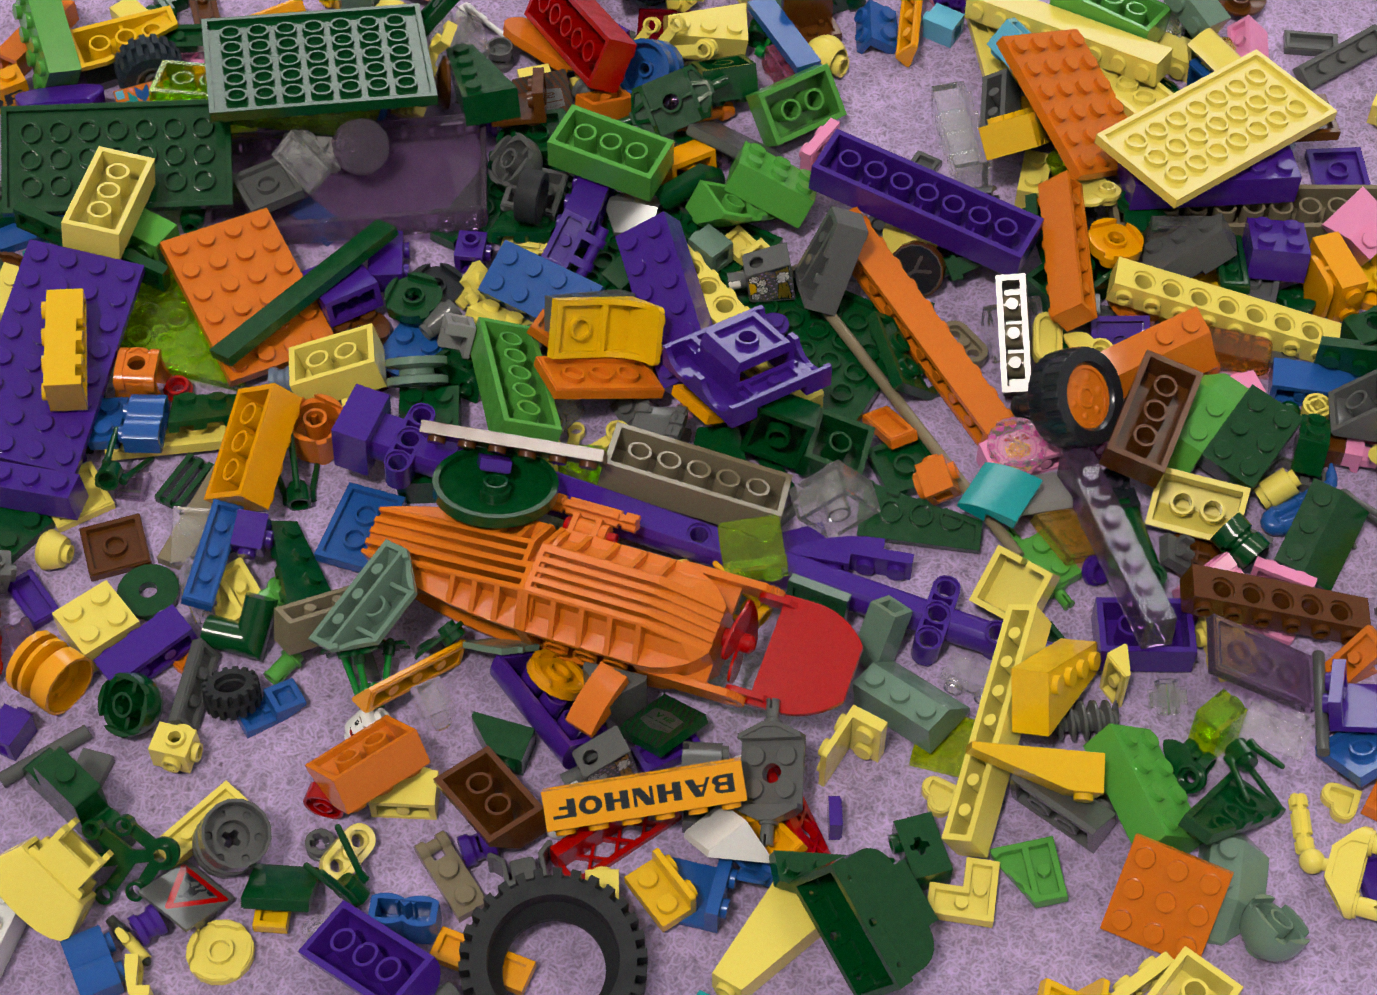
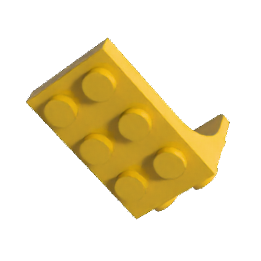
M634 296L552 298L547 357L551 359L614 357L658 366L663 351L662 336L666 321L664 308Z

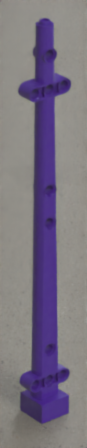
M359 384L355 385L331 429L334 465L369 476L376 460L384 462L385 481L393 489L408 487L416 473L432 478L436 467L442 460L463 449L458 448L457 443L446 441L445 445L428 443L427 438L419 432L421 420L436 422L435 410L431 405L426 403L415 404L409 409L403 419L391 414L389 394ZM556 471L559 480L558 493L567 495L568 499H571L572 496L622 510L625 515L629 512L641 516L640 528L638 531L636 530V533L624 531L621 529V526L618 529L613 528V533L618 534L620 538L714 567L712 565L713 561H718L733 574L765 582L786 591L788 580L795 573L852 594L849 611L866 615L871 601L890 595L913 610L907 629L916 632L911 647V656L920 665L928 666L935 663L944 641L981 652L984 657L990 660L993 658L997 642L992 639H998L1003 621H989L955 609L961 586L958 580L952 576L942 575L937 577L933 582L928 599L771 546L763 541L742 536ZM553 510L547 513V515L563 520L570 516L565 514L564 510L562 513ZM1047 641L1045 648L1053 642ZM922 644H928L931 647H925Z

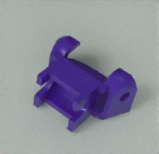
M98 84L45 87L24 91L15 95L17 106L106 103L103 86Z

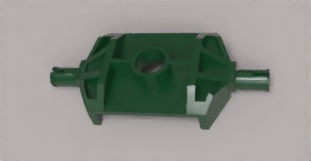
M688 65L633 88L631 93V112H629V116L620 118L618 121L633 126L637 125L640 129L665 136L689 124L711 118L713 112V93L716 90L731 85L728 80L727 74L711 81L710 79H705L692 65ZM670 94L676 95L679 99V104L674 110H667L664 106V99Z

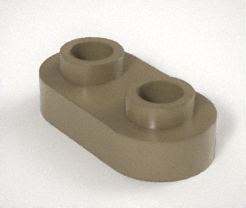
M960 321L946 322L953 337L958 338L956 341L964 346L966 354L971 361L978 365L979 368L984 366L988 356V348L985 343L964 323Z

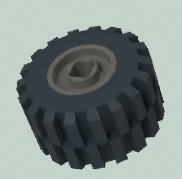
M144 34L138 35V39L134 40L132 37L128 40L127 45L122 44L119 48L120 52H116V62H114L119 88L124 89L167 77L173 99L177 100V94H182L184 92L183 86L187 85V72L181 52L176 47V44L172 40L168 41L167 37L162 35L157 38L156 34H150L149 37H145Z

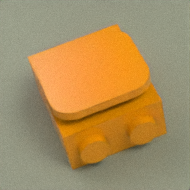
M1339 231L1312 237L1310 243L1311 258L1304 283H1301L1304 290V299L1316 301V306L1311 311L1313 315L1322 318L1327 317L1328 320L1342 322L1347 316L1359 313L1369 281Z

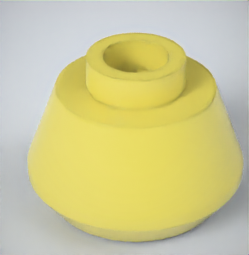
M50 529L42 533L38 539L35 549V561L45 571L63 568L73 560L74 546L71 545L69 538L55 529Z

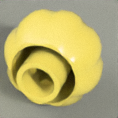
M829 34L820 35L810 40L808 44L820 58L821 64L828 63L832 75L842 78L849 68L848 53L844 44L837 37Z

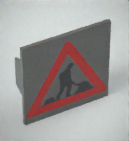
M188 860L138 891L141 897L185 932L195 927V930L203 928L215 918L218 910L234 900L231 894Z

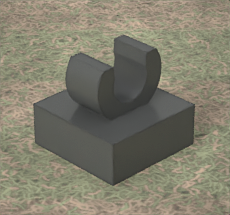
M1168 532L1160 536L1159 563L1183 575L1191 566V559L1195 556V552L1190 550V545L1195 542V539L1186 534L1176 537Z

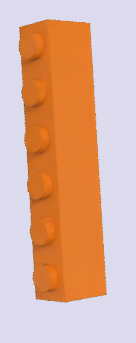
M1066 170L1038 184L1039 197L1037 202L1040 207L1041 217L1044 218L1042 225V248L1045 252L1046 262L1044 263V269L1048 280L1046 291L1050 300L1048 312L1051 320L1055 324L1058 323L1068 332L1096 319L1097 309L1083 186Z

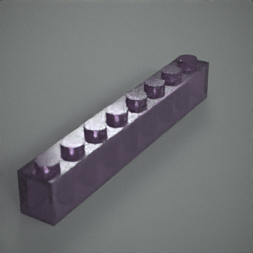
M1092 447L1061 449L1057 476L1073 498V509L1140 648L1146 649L1172 644L1177 616L1101 465L1098 464L1099 461Z

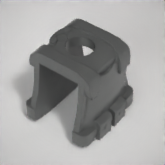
M646 403L637 404L631 426L691 444L692 431L690 428H685L688 420L687 406L654 407Z

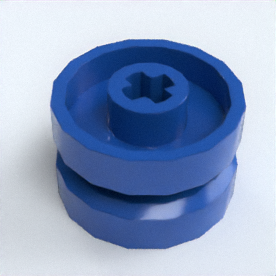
M645 38L633 40L637 44L635 55L628 65L625 78L620 86L631 94L633 88L683 68V57L678 49L668 41Z

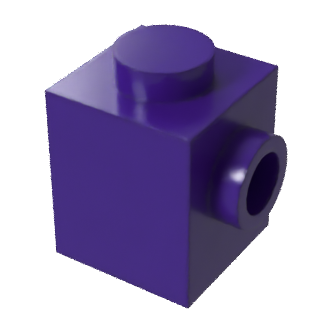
M459 230L454 252V264L461 274H465L472 262L480 260L486 266V261L492 260L493 245L487 242V232Z
M238 509L230 542L233 552L237 553L238 557L254 560L256 556L264 557L266 548L271 549L274 531L270 530L272 521L269 514Z

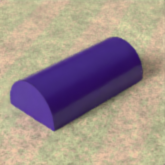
M535 651L496 655L490 667L492 678L531 727L535 728V732L562 766L568 770L576 767L577 765L572 756L573 750L608 729L603 724L593 738H590L566 722L565 719L574 701L561 700L549 695L540 689L527 673L526 664Z
M345 900L335 908L298 950V953L304 959L359 995H435L440 982V966L434 956Z

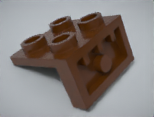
M544 67L533 68L532 78L528 79L529 92L518 94L521 117L491 122L492 127L510 128L513 125L526 124L536 126L541 123H547V89Z

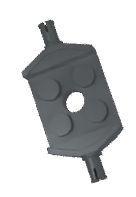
M767 698L766 718L764 721L738 733L737 736L742 741L741 761L747 801H741L742 806L735 808V810L759 821V825H761V843L764 847H773L774 826H778L779 822L796 817L803 811L806 735L783 724V721L779 719L780 699L772 698L771 700V698ZM779 766L781 769L780 778L776 782L769 783L767 781V772L770 768Z

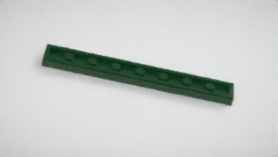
M376 219L209 349L212 357L229 366H233L399 235L396 226Z

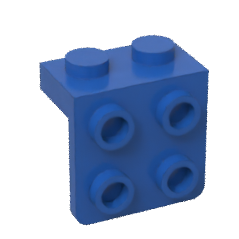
M672 857L678 867V874L684 881L686 879L690 880L698 893V897H696V912L678 924L717 933L721 919H727L731 901L727 899L729 889H735L737 882L736 876L739 870L733 869L734 860L719 858L717 867Z

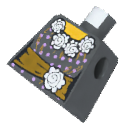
M787 242L744 254L742 256L744 270L727 273L729 287L733 290L747 287L749 301L751 302L796 299Z
M616 725L573 750L572 756L577 766L559 775L564 785L636 774L638 770L631 751Z

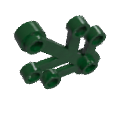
M122 814L114 820L113 830L116 834L105 827L104 822L100 818H90L82 825V834L89 840H100L113 851L114 855L103 867L117 866L108 880L94 891L96 893L95 899L99 904L107 905L116 899L119 887L136 863L149 862L139 879L133 880L126 886V896L134 902L143 899V897L134 892V885L138 886L141 890L152 883L160 870H169L179 862L180 846L174 839L166 836L155 838L138 825L135 818L130 814ZM121 820L127 822L129 826L128 830L123 829V827L121 826ZM90 824H94L97 827V833H93L90 830ZM117 835L122 837L130 835L144 848L134 849ZM159 849L166 853V859L160 856ZM106 852L98 854L102 857ZM102 889H106L109 892L110 898L103 895Z

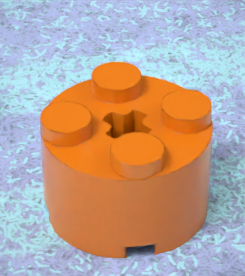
M314 394L315 398L306 400L302 397L299 408L300 414L295 421L292 431L297 457L309 463L329 464L334 459L331 429L343 407L338 400L325 394Z

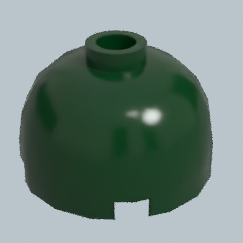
M117 673L111 680H106L101 687L98 695L99 716H104L108 724L104 725V727L114 736L135 737L150 731L157 724L163 712L164 700L157 684L144 674Z

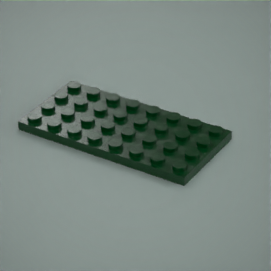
M208 99L1 106V193L3 217H14L13 208L19 201L30 206L34 205L50 215H65L99 146L155 158V186L144 207L150 211L234 208L231 121L227 123H210Z

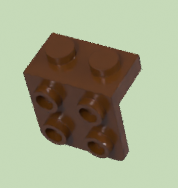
M833 0L781 1L782 10L808 43L820 35L827 34L833 35L842 41V32L833 18Z

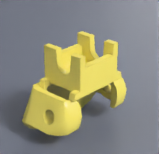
M74 817L68 824L63 825L51 838L46 836L40 840L34 836L0 854V898L35 931L58 941L68 939L80 929L96 896L92 889L97 882L92 877L114 855L109 849L101 857L73 830L80 822L77 817Z

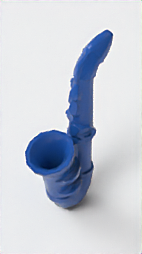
M1330 463L1326 471L1324 483L1336 488L1338 477L1333 463ZM1308 489L1295 495L1292 499L1266 510L1260 520L1263 531L1271 536L1286 535Z

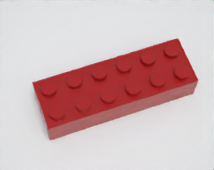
M530 0L524 15L583 82L592 89L617 93L620 84L625 78L628 65L635 55L637 44L596 0Z

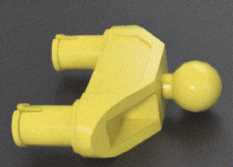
M1361 827L1334 843L1329 858H1325L1324 854L1316 848H1308L1300 854L1298 863L1304 872L1317 874L1325 871V886L1343 918L1351 920L1358 916L1377 921V900L1362 897L1359 892L1368 857H1371L1372 854L1377 855V831L1374 828Z

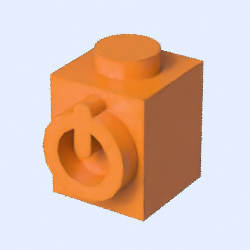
M943 454L929 455L921 463L914 465L916 473L913 474L912 479L921 499H927L935 506L962 495L956 480L960 478L959 470L955 462H950Z

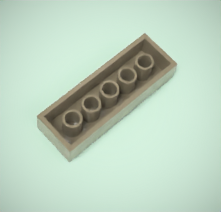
M617 421L607 450L606 468L602 467L597 486L658 507L774 541L793 475Z

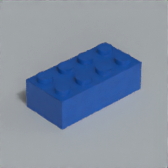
M505 240L477 290L486 299L495 300L500 306L510 311L519 312L524 318L534 322L542 309L545 310V295L601 291L606 289L596 282Z

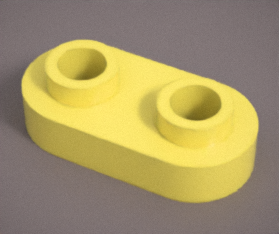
M356 823L347 827L344 833L361 865L374 849L376 837L368 825ZM353 836L359 838V847H355L352 844L351 839ZM339 837L319 861V870H325L336 880L345 873L353 874L355 872ZM332 861H336L339 864L338 872H334L331 869Z

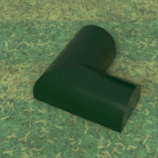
M699 163L660 186L655 194L661 205L669 211L690 199L700 180L725 184L726 179L721 168Z
M247 592L239 621L210 614L203 624L200 638L214 649L264 661L274 621V608L277 607L278 600Z

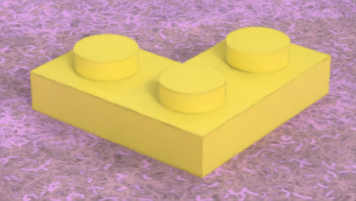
M967 857L963 886L930 882L927 900L937 918L943 921L992 928L1000 862Z

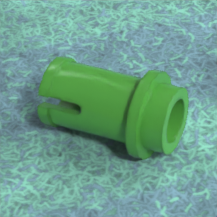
M282 650L281 657L263 675L273 685L283 682L295 668H301V662L304 658L300 653L289 656Z

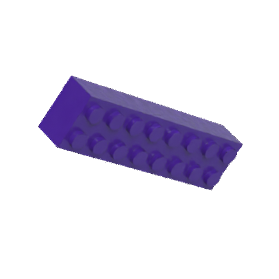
M839 129L835 130L811 168L809 189L852 208L858 207L865 214L1004 275L1020 273L1038 242L1044 222L1042 217Z

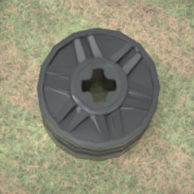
M245 799L224 800L215 804L196 826L192 837V853L197 864L207 874L220 879L239 877L247 873L267 852L272 839L271 824L265 812L255 803ZM228 836L233 839L230 848L224 846L225 839Z

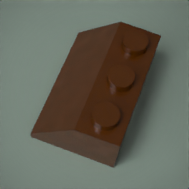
M489 746L484 747L433 779L436 786L489 847L521 849L547 832L543 806Z

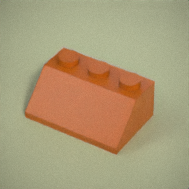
M385 715L310 761L305 767L333 806L349 815L365 808L367 803L375 797L389 793L393 790L394 785L402 780L416 776L421 772V768L431 762L417 730Z

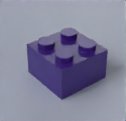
M1247 217L1242 242L1249 278L1304 283L1311 258L1304 223L1296 220L1281 221L1270 220L1266 217Z

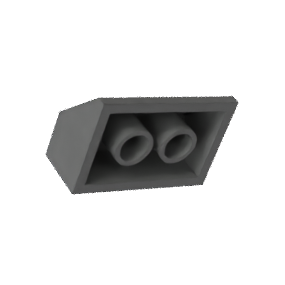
M1012 774L1010 777L1011 794L1014 800L1093 854L1116 825L1114 807L1102 798L1097 800L1093 798V802L1090 803L1073 801V796L1061 795L1015 774Z

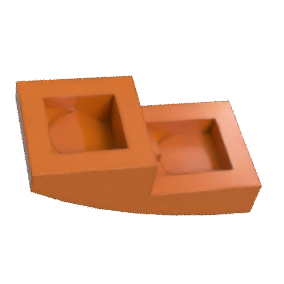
M601 661L575 699L565 719L566 722L590 738H593L612 714L610 706L629 684L628 678Z

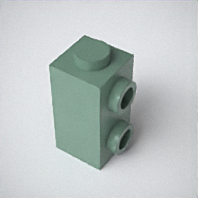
M890 595L870 602L858 634L864 648L860 661L866 668L873 662L895 660L913 610Z

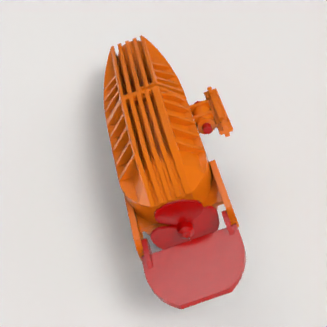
M558 493L557 501L551 510L560 513L564 510L565 514L570 516L564 520L563 526L556 530L554 525L540 521H533L510 528L478 527L452 518L439 507H380L379 512L381 514L375 517V523L369 531L370 536L369 538L366 537L364 542L367 545V549H361V553L369 561L385 539L406 548L410 552L418 593L415 599L449 619H453L456 622L462 621L464 626L489 637L520 640L523 643L532 645L539 644V649H547L560 654L558 658L570 662L572 660L582 667L584 662L599 665L602 661L612 668L647 675L649 687L676 689L739 708L744 707L746 704L766 711V699L771 698L772 700V698L780 699V715L795 717L811 716L832 710L845 702L864 649L861 640L852 626L832 609L809 600L787 595L784 590L765 582L686 560L681 562L619 544V535L613 533V528L618 529L621 526V529L624 531L636 533V530L638 531L640 528V515L629 512L625 515L622 510L572 496L571 499H568L567 495ZM742 593L758 597L761 603L781 609L752 690L732 685L740 671L743 653L748 655L752 653L756 648L758 640L759 621L754 601L748 600L735 622L733 621V615ZM735 651L727 674L728 684H726L725 688L709 684L708 681L720 675L725 660Z

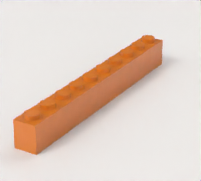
M858 207L849 210L862 214ZM862 214L868 229V236L853 269V277L878 311L893 317L910 346L908 352L917 364H921L929 381L975 444L978 446L979 443L991 438V435H994L995 438H999L1004 433H1006L1004 436L1011 435L1012 432L1010 431L1013 430L1008 425H1013L1017 422L1012 411L1005 407L996 389L988 384L982 376L978 365L974 364L966 354L964 346L953 337L947 323L939 318L934 311L932 303L925 299L919 291L915 280L907 275L902 268L900 260L893 256L887 248L885 240L878 236L871 226L868 217ZM1003 427L1004 431L1003 433H997L996 429Z

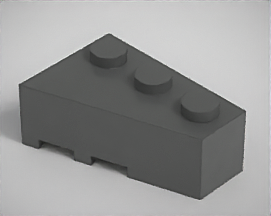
M1222 213L1212 217H1205L1200 222L1179 228L1163 237L1154 238L1148 243L1143 244L1142 247L1143 264L1192 278L1201 271L1206 275L1237 255L1236 236Z

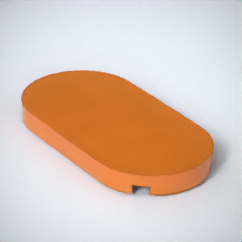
M510 17L504 21L503 35L512 44L544 64L549 63V66L554 70L566 69V73L568 70L574 71L528 18Z

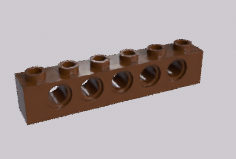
M1193 563L1179 580L1181 612L1194 614L1198 617H1211L1229 623L1237 622L1261 629L1268 628L1283 631L1286 634H1299L1313 637L1317 640L1325 639L1340 642L1344 645L1366 625H1371L1369 602L1366 597Z

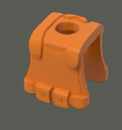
M119 347L113 373L114 398H130L131 394L161 395L157 383L165 384L173 376L172 372L164 364L161 349L150 348L148 350L142 347Z

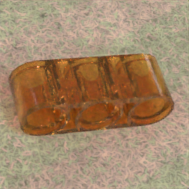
M1207 325L1211 332L1216 359L1220 363L1221 369L1241 373L1254 370L1257 376L1268 373L1273 344L1270 340L1260 336Z

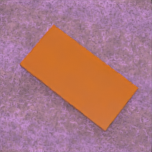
M547 356L535 357L534 367L554 399L663 398L665 392L664 387L650 366L640 361L614 357L551 359Z

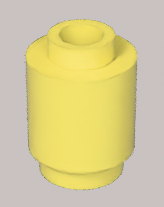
M1282 467L1259 482L1260 486L1255 488L1254 492L1266 510H1268L1272 506H1277L1299 494L1300 492L1297 487L1301 485V482L1292 469L1286 472Z

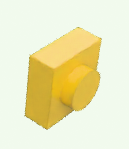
M255 909L252 923L254 932L288 934L291 912Z

